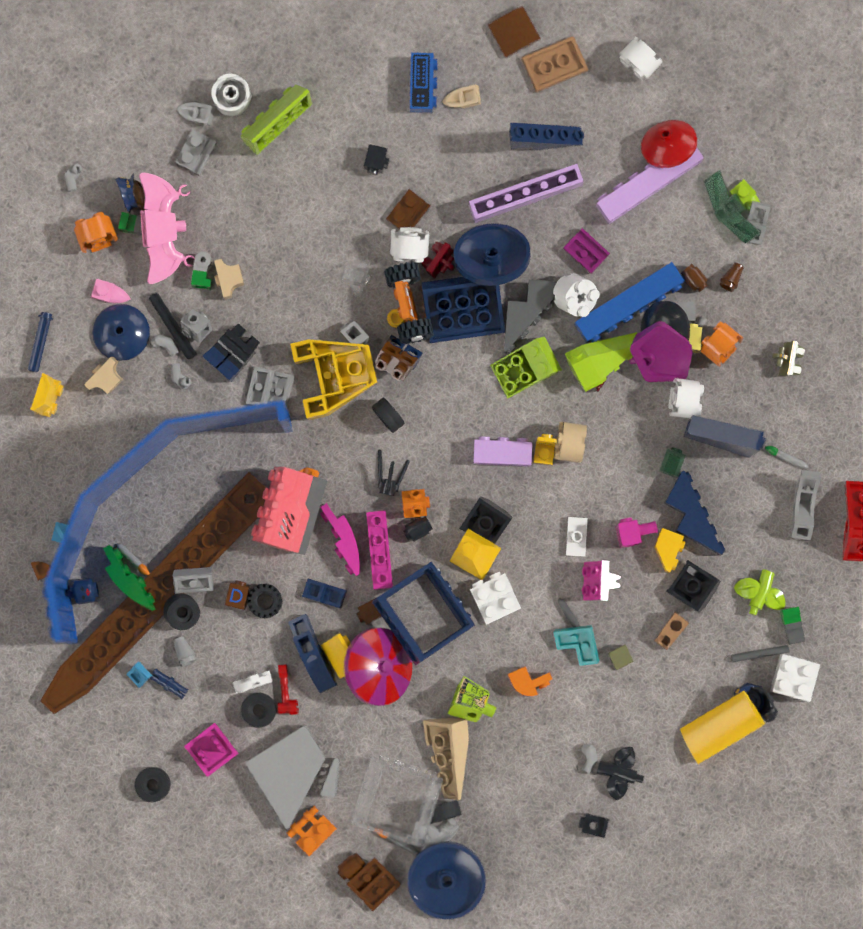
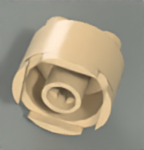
M559 422V435L556 437L554 459L581 463L585 449L584 443L587 426Z

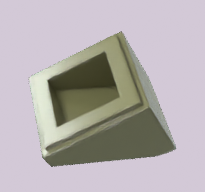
M626 644L608 653L616 670L633 662Z

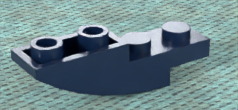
M303 614L289 621L288 623L294 636L292 639L319 693L337 686L325 652L320 648L308 615Z

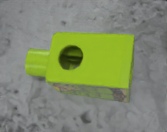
M463 676L457 685L447 714L478 722L482 714L492 718L497 707L487 703L490 695L489 691Z

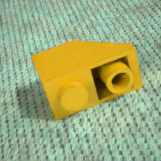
M662 528L654 548L665 572L670 573L671 570L676 569L679 561L676 559L678 551L682 552L685 541H683L684 536Z

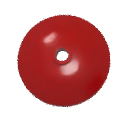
M663 121L654 125L646 132L641 142V152L644 159L655 167H675L684 163L693 155L697 147V135L693 127L684 121Z

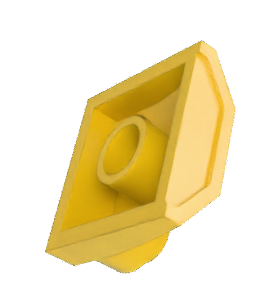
M42 373L30 410L46 417H50L51 414L55 415L58 404L55 402L57 396L60 397L64 388L61 385V381Z

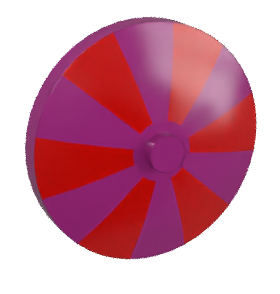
M370 628L364 630L352 640L347 649L344 660L346 682L355 697L363 703L373 706H384L397 701L407 690L412 677V660L390 629Z

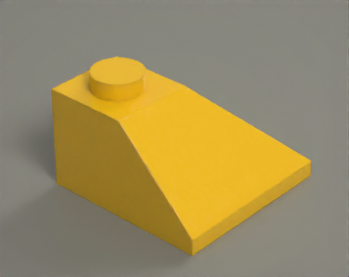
M468 529L449 562L483 580L500 552L501 547Z

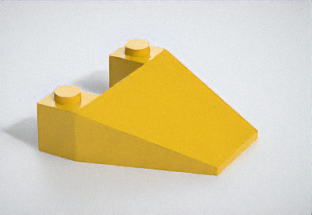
M311 339L290 344L296 364L315 361L322 395L303 399L306 418L309 420L331 415L377 383L369 345Z

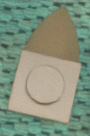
M475 84L454 90L443 99L442 103L450 107H462L463 109L480 105L479 86Z

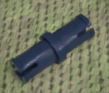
M157 668L150 677L151 680L163 686L165 691L169 690L181 700L189 690L174 681L175 678L168 677Z

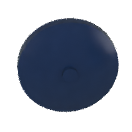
M492 223L474 227L459 238L454 248V261L459 273L473 283L486 286L502 285L515 280L525 272L531 258L530 245L527 238L519 230L504 224Z
M443 841L431 844L416 855L409 868L408 889L410 896L421 911L434 918L456 919L468 914L479 904L485 891L486 876L482 862L471 849L460 843Z

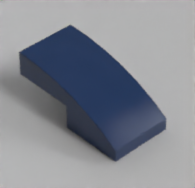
M308 578L302 597L341 609L347 590Z

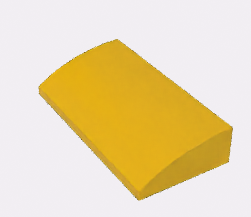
M745 690L683 726L680 728V731L697 764H700L759 729L765 722Z

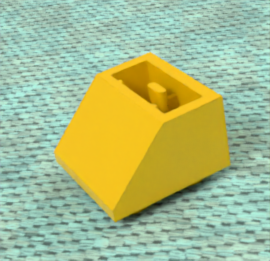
M341 633L321 645L340 679L345 677L344 660L351 643L347 635L342 636Z

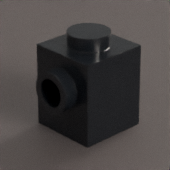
M369 144L364 163V169L367 170L368 174H383V170L388 168L390 159L386 158L388 148Z

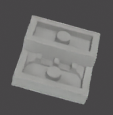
M254 367L246 404L257 405L284 400L287 407L294 376Z

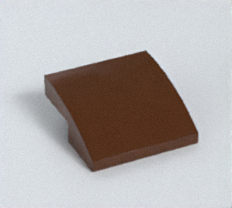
M524 6L488 24L505 58L514 55L521 49L527 48L541 39Z
M374 857L346 885L374 911L401 883Z

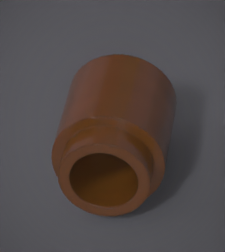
M691 264L681 272L684 281L693 292L696 290L701 292L708 286L706 284L708 279L697 266L695 267Z
M358 853L350 854L337 866L339 869L337 873L344 881L346 879L350 881L366 863Z

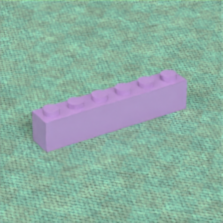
M696 147L693 155L678 166L659 168L648 164L644 167L645 171L640 174L636 172L629 177L630 181L625 184L621 182L613 188L614 192L609 195L605 193L597 199L599 202H597L596 207L607 223L610 224L701 163L704 157Z
M575 164L469 201V208L474 222L477 223L581 187L584 181L578 165Z

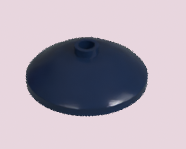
M116 304L104 309L98 315L93 325V340L96 347L104 356L108 358L114 357L117 361L130 360L138 356L147 346L150 337L149 324L144 314L137 308L127 304ZM119 327L123 328L121 334L116 332Z

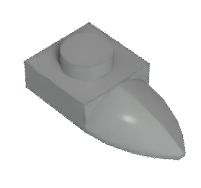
M189 102L177 107V110L184 118L190 121L211 126L215 107Z

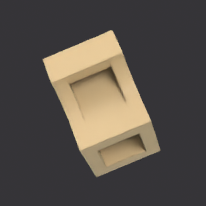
M222 259L215 260L218 274L214 276L217 287L221 286L224 300L232 298L233 290L244 285L239 264L228 266L223 263Z
M110 357L103 365L99 364L92 371L94 375L84 385L89 390L99 387L107 394L111 393L123 380L116 371L118 361L114 357Z

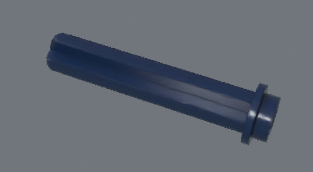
M41 312L38 315L40 319L28 365V370L35 373L39 371L50 321L53 320L52 314L47 312Z

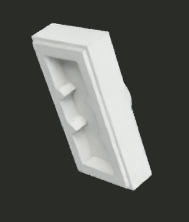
M568 517L566 556L585 557L588 518Z

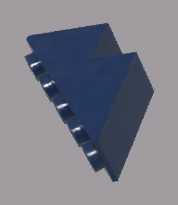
M510 123L509 127L511 149L533 147V151L583 145L584 133L581 127Z
M681 471L664 503L684 514L676 532L721 556L725 552V548L722 542H718L716 539L717 531L714 525L709 524L707 519L709 517L708 511L699 502L701 497L698 490L693 489L691 485L693 480L688 471Z

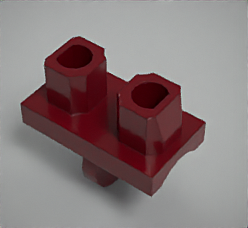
M435 242L431 249L433 253L437 254L432 260L427 256L424 258V262H421V265L429 275L435 279L440 272L444 274L447 269L451 271L455 269L451 264L454 260V257H452L454 250L446 242L444 244Z

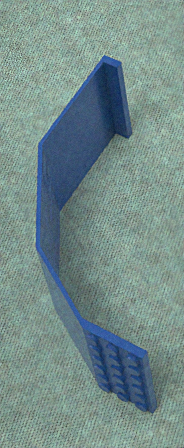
M284 400L165 420L79 496L46 578V587H43L44 599L48 600L49 607H46V615L48 619H51L52 627H49L50 638L54 639V642L70 645L78 643L68 581L98 506L178 436L279 419L285 433L293 432L290 413Z

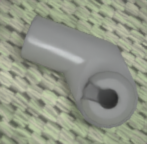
M79 164L71 165L64 175L68 192L77 190L75 180L82 172V167Z
M156 335L152 339V345L155 348L165 347L171 357L179 353L171 338Z
M584 744L582 752L587 760L582 770L590 774L598 757L593 745Z

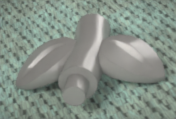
M454 819L445 820L437 827L425 824L417 825V836L421 841L422 849L431 844L450 841L457 833L459 825H456Z

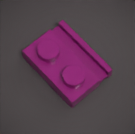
M583 228L563 248L590 274L610 255Z

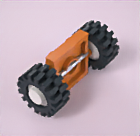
M406 262L405 264L400 263V265L396 264L385 269L387 286L389 288H396L393 291L396 300H399L398 314L406 322L397 327L400 343L413 344L433 337L431 320L427 318L423 320L418 319L412 289L408 286L421 280L418 264Z

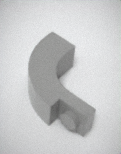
M801 470L794 496L791 538L811 540L814 529L815 500L821 472Z

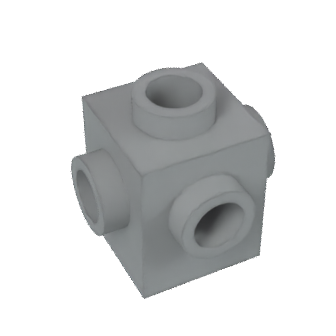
M194 309L186 313L180 321L182 333L187 338H193L198 343H201L212 331L211 323L207 316L202 312L198 313Z

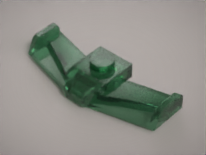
M718 170L704 181L714 214L719 222H722L743 243H748L761 234L755 226L741 215L747 208L737 194L729 196L721 170Z

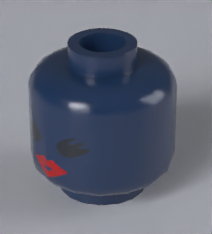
M91 578L75 580L73 587L69 589L71 599H75L77 604L93 603L96 597H99L97 582H94Z

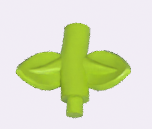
M762 569L759 582L749 577L741 579L734 585V590L738 595L745 599H751L749 614L756 616L758 610H762L764 604L773 610L785 608L783 593L779 589L771 587L775 575L773 572Z

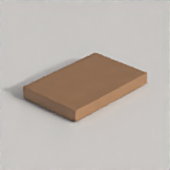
M574 36L521 58L536 93L588 71Z

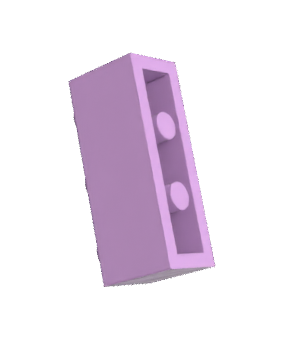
M481 436L478 437V440H474L473 464L531 467L532 442H528L526 438H517V441H509V438L506 437L490 440V437Z

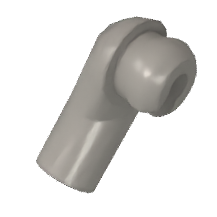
M171 364L172 382L182 389L188 388L191 385L190 378L181 374L180 364Z

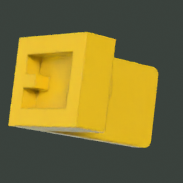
M542 434L541 437H537L533 463L553 465L554 449L557 442L553 435Z

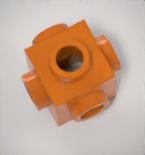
M425 489L402 491L404 518L427 516L430 500L429 496L425 497Z

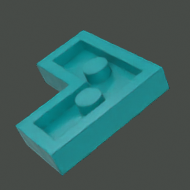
M592 625L554 630L557 650L576 648L579 666L599 663Z

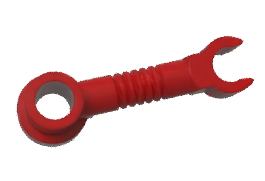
M278 665L282 692V702L278 703V714L290 713V715H298V700H289L287 665Z

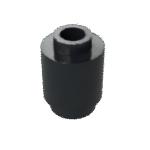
M425 516L404 525L406 529L403 532L408 541L412 539L415 542L430 534L429 531L433 530Z

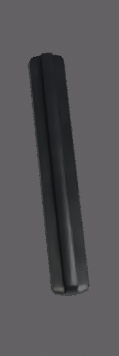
M157 292L149 297L150 302L188 360L194 358L197 355L194 348L182 333L181 328Z

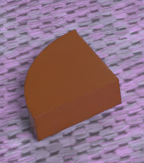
M39 561L31 562L38 581L48 576L51 568L50 565Z

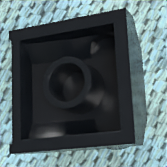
M480 496L459 529L465 532L470 529L495 544L513 517L489 499Z
M687 560L685 566L666 592L690 607L693 611L700 613L717 591L720 580Z

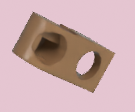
M674 612L654 641L667 650L687 627L689 622Z

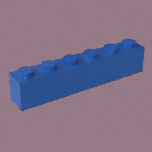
M673 262L593 310L586 317L580 318L574 325L586 343L590 341L591 343L596 342L602 338V333L607 331L609 334L618 328L617 324L623 321L625 324L634 318L633 314L639 311L640 314L645 312L652 302L663 301L666 298L665 294L670 291L673 294L682 288L681 284L684 283V279Z

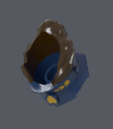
M134 173L130 179L125 177L116 178L115 181L127 212L130 213L135 207H139L140 211L146 210L143 209L145 202L144 190L141 182L134 180Z

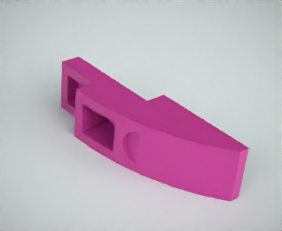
M326 503L320 507L322 509L320 515L325 522L329 521L333 526L330 530L335 538H341L340 541L335 543L337 548L334 550L340 559L344 557L348 563L345 567L350 575L355 574L357 577L360 575V559L352 529L345 516L343 515L337 519Z

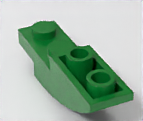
M110 544L103 549L111 563L105 570L116 586L139 605L154 611L153 603L155 600L150 592H146L144 587L147 585L144 579L134 573L131 574L129 567L122 563L121 558L123 556L118 548L115 549Z

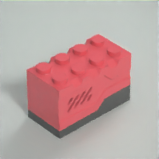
M274 467L271 469L268 480L271 481L270 486L265 488L263 492L265 503L263 507H259L257 517L260 518L259 523L254 525L252 529L253 541L295 554L306 555L327 485V480L318 478L319 471L308 467L299 471L286 467Z

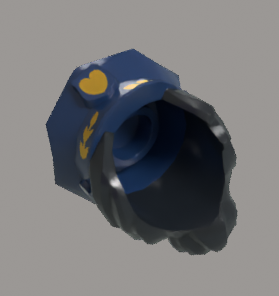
M746 683L735 690L734 696L745 690L765 722L768 723L776 719L778 710L774 707V698L762 686Z

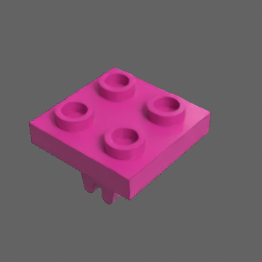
M609 561L584 562L582 569L584 576V585L582 587L583 601L608 600V589L620 587L619 583H615V580L620 579V576L609 573Z
M216 723L212 724L184 746L207 777L239 754Z

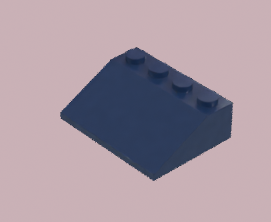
M464 277L421 282L426 318L431 320L434 336L429 339L430 343L505 333L499 285H480Z

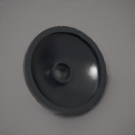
M659 301L652 304L645 311L641 321V331L658 321H663L689 341V319L685 311L678 304L671 301Z

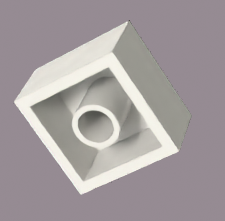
M780 654L770 692L810 702L820 664Z

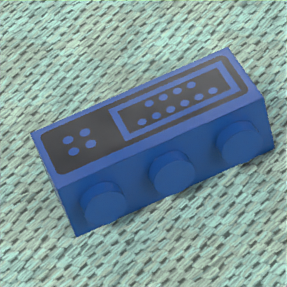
M411 53L410 112L433 113V108H437V96H433V89H437V78H433V71L437 70L438 59H434V53Z

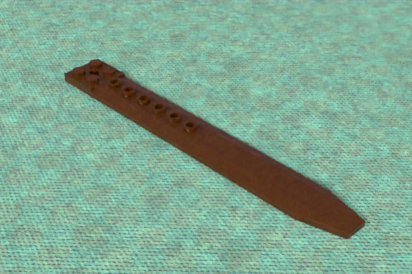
M250 472L231 489L150 575L144 579L147 585L144 587L146 592H150L155 600L153 603L155 610L151 611L127 597L60 666L40 700L53 714L58 713L88 694L164 616L163 609L166 601L171 596L180 594L175 593L174 570L211 567L259 518L257 517V512L260 506H264L263 492L266 487ZM253 494L255 496L253 498L254 503L249 502L246 504L245 496Z

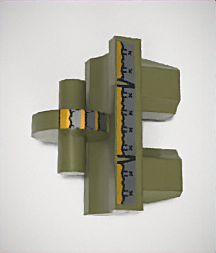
M784 342V346L779 347V353H773L772 358L777 359L776 366L780 367L778 376L786 377L801 374L802 367L795 364V358H802L805 348L799 346L798 342Z

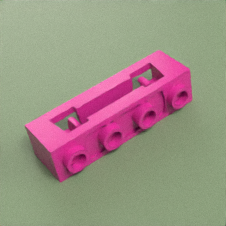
M386 511L366 512L373 589H391L393 582Z

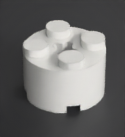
M636 36L619 53L620 62L627 68L631 66L634 75L641 81L644 78L648 79L663 63L660 58L657 60L654 57L656 53L642 40L638 42Z
M225 74L220 76L212 87V99L216 108L222 114L237 116L248 109L251 102V93L247 82L236 74ZM230 92H233V98L229 97Z
M402 227L398 232H395L396 228L392 229L390 254L393 256V260L404 261L405 259H412L413 262H424V258L428 256L429 232L422 233V229L413 227Z
M574 273L561 277L553 290L555 295L554 302L558 308L571 315L586 317L600 295L593 282Z
M675 378L673 380V383H676L675 388L671 387L668 409H672V412L669 415L689 419L692 415H700L702 404H699L700 396H703L704 385H701L699 381Z

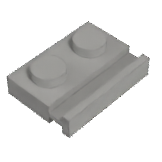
M192 129L175 164L200 176L217 141Z

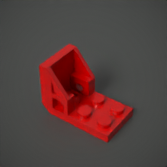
M846 481L847 518L844 527L842 558L844 561H863V481Z

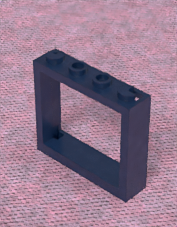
M432 561L372 601L415 666L475 626L470 618L471 615L468 612L466 613L462 607V601L453 594L451 585L442 578L440 569H437ZM424 574L427 575L462 626V628L425 653L421 651L387 601L389 597Z

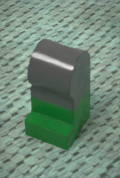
M122 212L118 229L120 232L142 235L141 216Z
M799 607L780 610L788 644L805 642Z

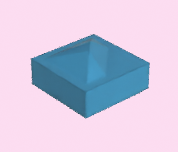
M56 522L51 540L61 543L68 525Z
M137 662L126 674L139 688L152 676L140 662Z

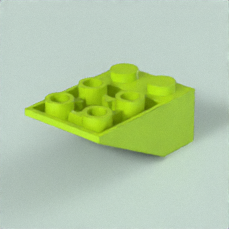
M545 337L534 339L490 365L507 399L562 371Z

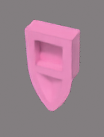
M96 279L91 295L92 298L108 303H123L130 300L129 295L122 288L113 283Z

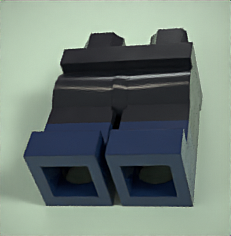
M237 324L232 330L228 329L213 347L202 356L231 382L256 354L255 350L260 344L253 336L244 343L240 338L245 334L246 330L240 324Z

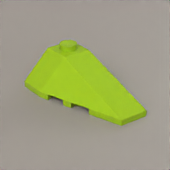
M637 332L584 344L565 353L571 371L585 392L602 384L607 380L606 376L612 371L616 372L620 369V364L633 357L630 352V346L635 335L638 334Z

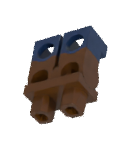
M391 335L380 350L374 365L376 369L391 374L392 378L397 381H404L417 366L423 352L409 344L402 352L406 343H400L397 337Z

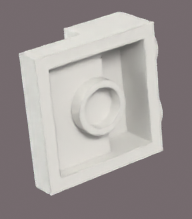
M500 572L489 576L491 580L485 583L483 580L472 584L473 588L470 589L486 625L521 609L505 573L501 575Z

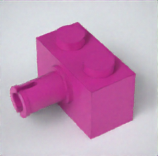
M632 517L620 519L619 523L615 526L620 548L639 545L642 543V535L658 533L656 521L638 524L637 520L632 521Z

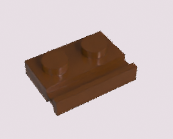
M409 189L386 220L399 230L402 227L414 228L431 205Z

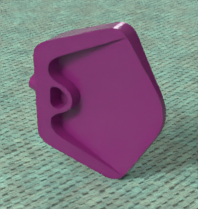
M658 321L635 335L630 346V352L633 357L629 361L630 364H637L645 381L670 382L675 378L686 379L688 377L693 349L685 337L663 321Z

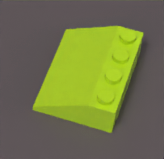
M299 85L288 87L283 92L284 96L279 100L275 99L269 105V110L265 113L261 112L251 126L247 125L241 131V139L256 155L265 149L312 105L308 89Z

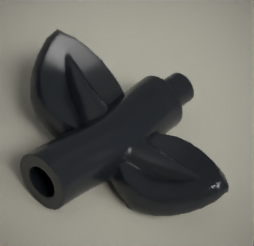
M625 747L617 751L614 755V763L599 762L597 774L610 776L606 788L610 796L615 800L621 799L626 794L628 782L632 784L635 782L643 783L644 776L637 774L636 770L631 769L635 764L633 747Z

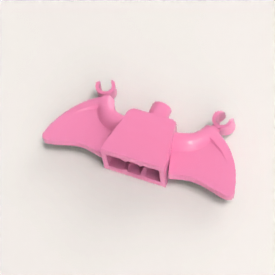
M140 173L139 178L145 194L143 209H146L140 211L143 247H149L146 249L150 259L147 282L148 284H154L174 273L181 261L184 262L185 266L193 267L187 264L186 260L188 258L195 260L192 255L183 256V253L178 252L173 244V241L177 240V232L186 231L185 220L176 221L175 213H171L172 203L178 200L181 195L188 196L190 191L185 194L181 192V188L187 186L186 184L180 185L179 190L176 191L170 183L161 177L149 173Z

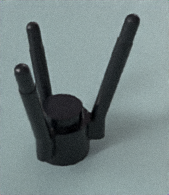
M378 450L379 482L377 488H380L379 493L394 496L395 492H398L399 485L410 460H406L396 484L392 480L395 462L391 461L388 478L383 481L382 451Z

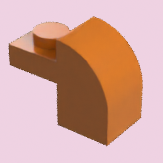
M526 666L507 674L513 688L524 696L538 695L535 687L538 686L539 689L549 686V681L553 680L550 672L531 680Z

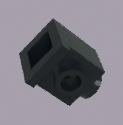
M585 813V817L581 816L578 828H582V833L605 838L609 819ZM591 822L597 823V827L595 829L590 828Z

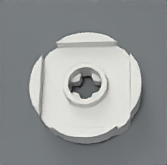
M266 671L235 681L233 685L237 694L273 681L270 671Z

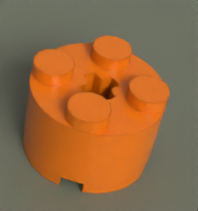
M103 212L95 213L92 218L79 219L75 222L74 232L83 253H87L86 250L89 249L92 252L110 247L112 245L111 241L115 240L116 242L118 240L110 217L104 215Z
M721 321L713 329L715 332L712 336L707 335L701 342V353L718 367H720L721 363L724 364L737 349L735 344L737 342L741 343L743 340L739 333L727 323H722Z

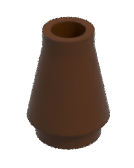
M735 262L720 279V286L729 292L737 289L744 267Z

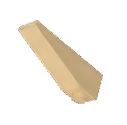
M455 717L424 720L425 741L427 746L432 744L435 756H432L431 759L433 763L436 762L440 769L437 777L443 796L448 799L460 800L469 741L467 720Z

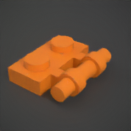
M314 805L309 810H306L303 816L296 823L294 822L291 825V829L286 833L290 838H293L296 834L301 837L296 844L308 856L337 829L324 815L319 820L314 817L319 811ZM310 821L313 826L305 833L301 828Z

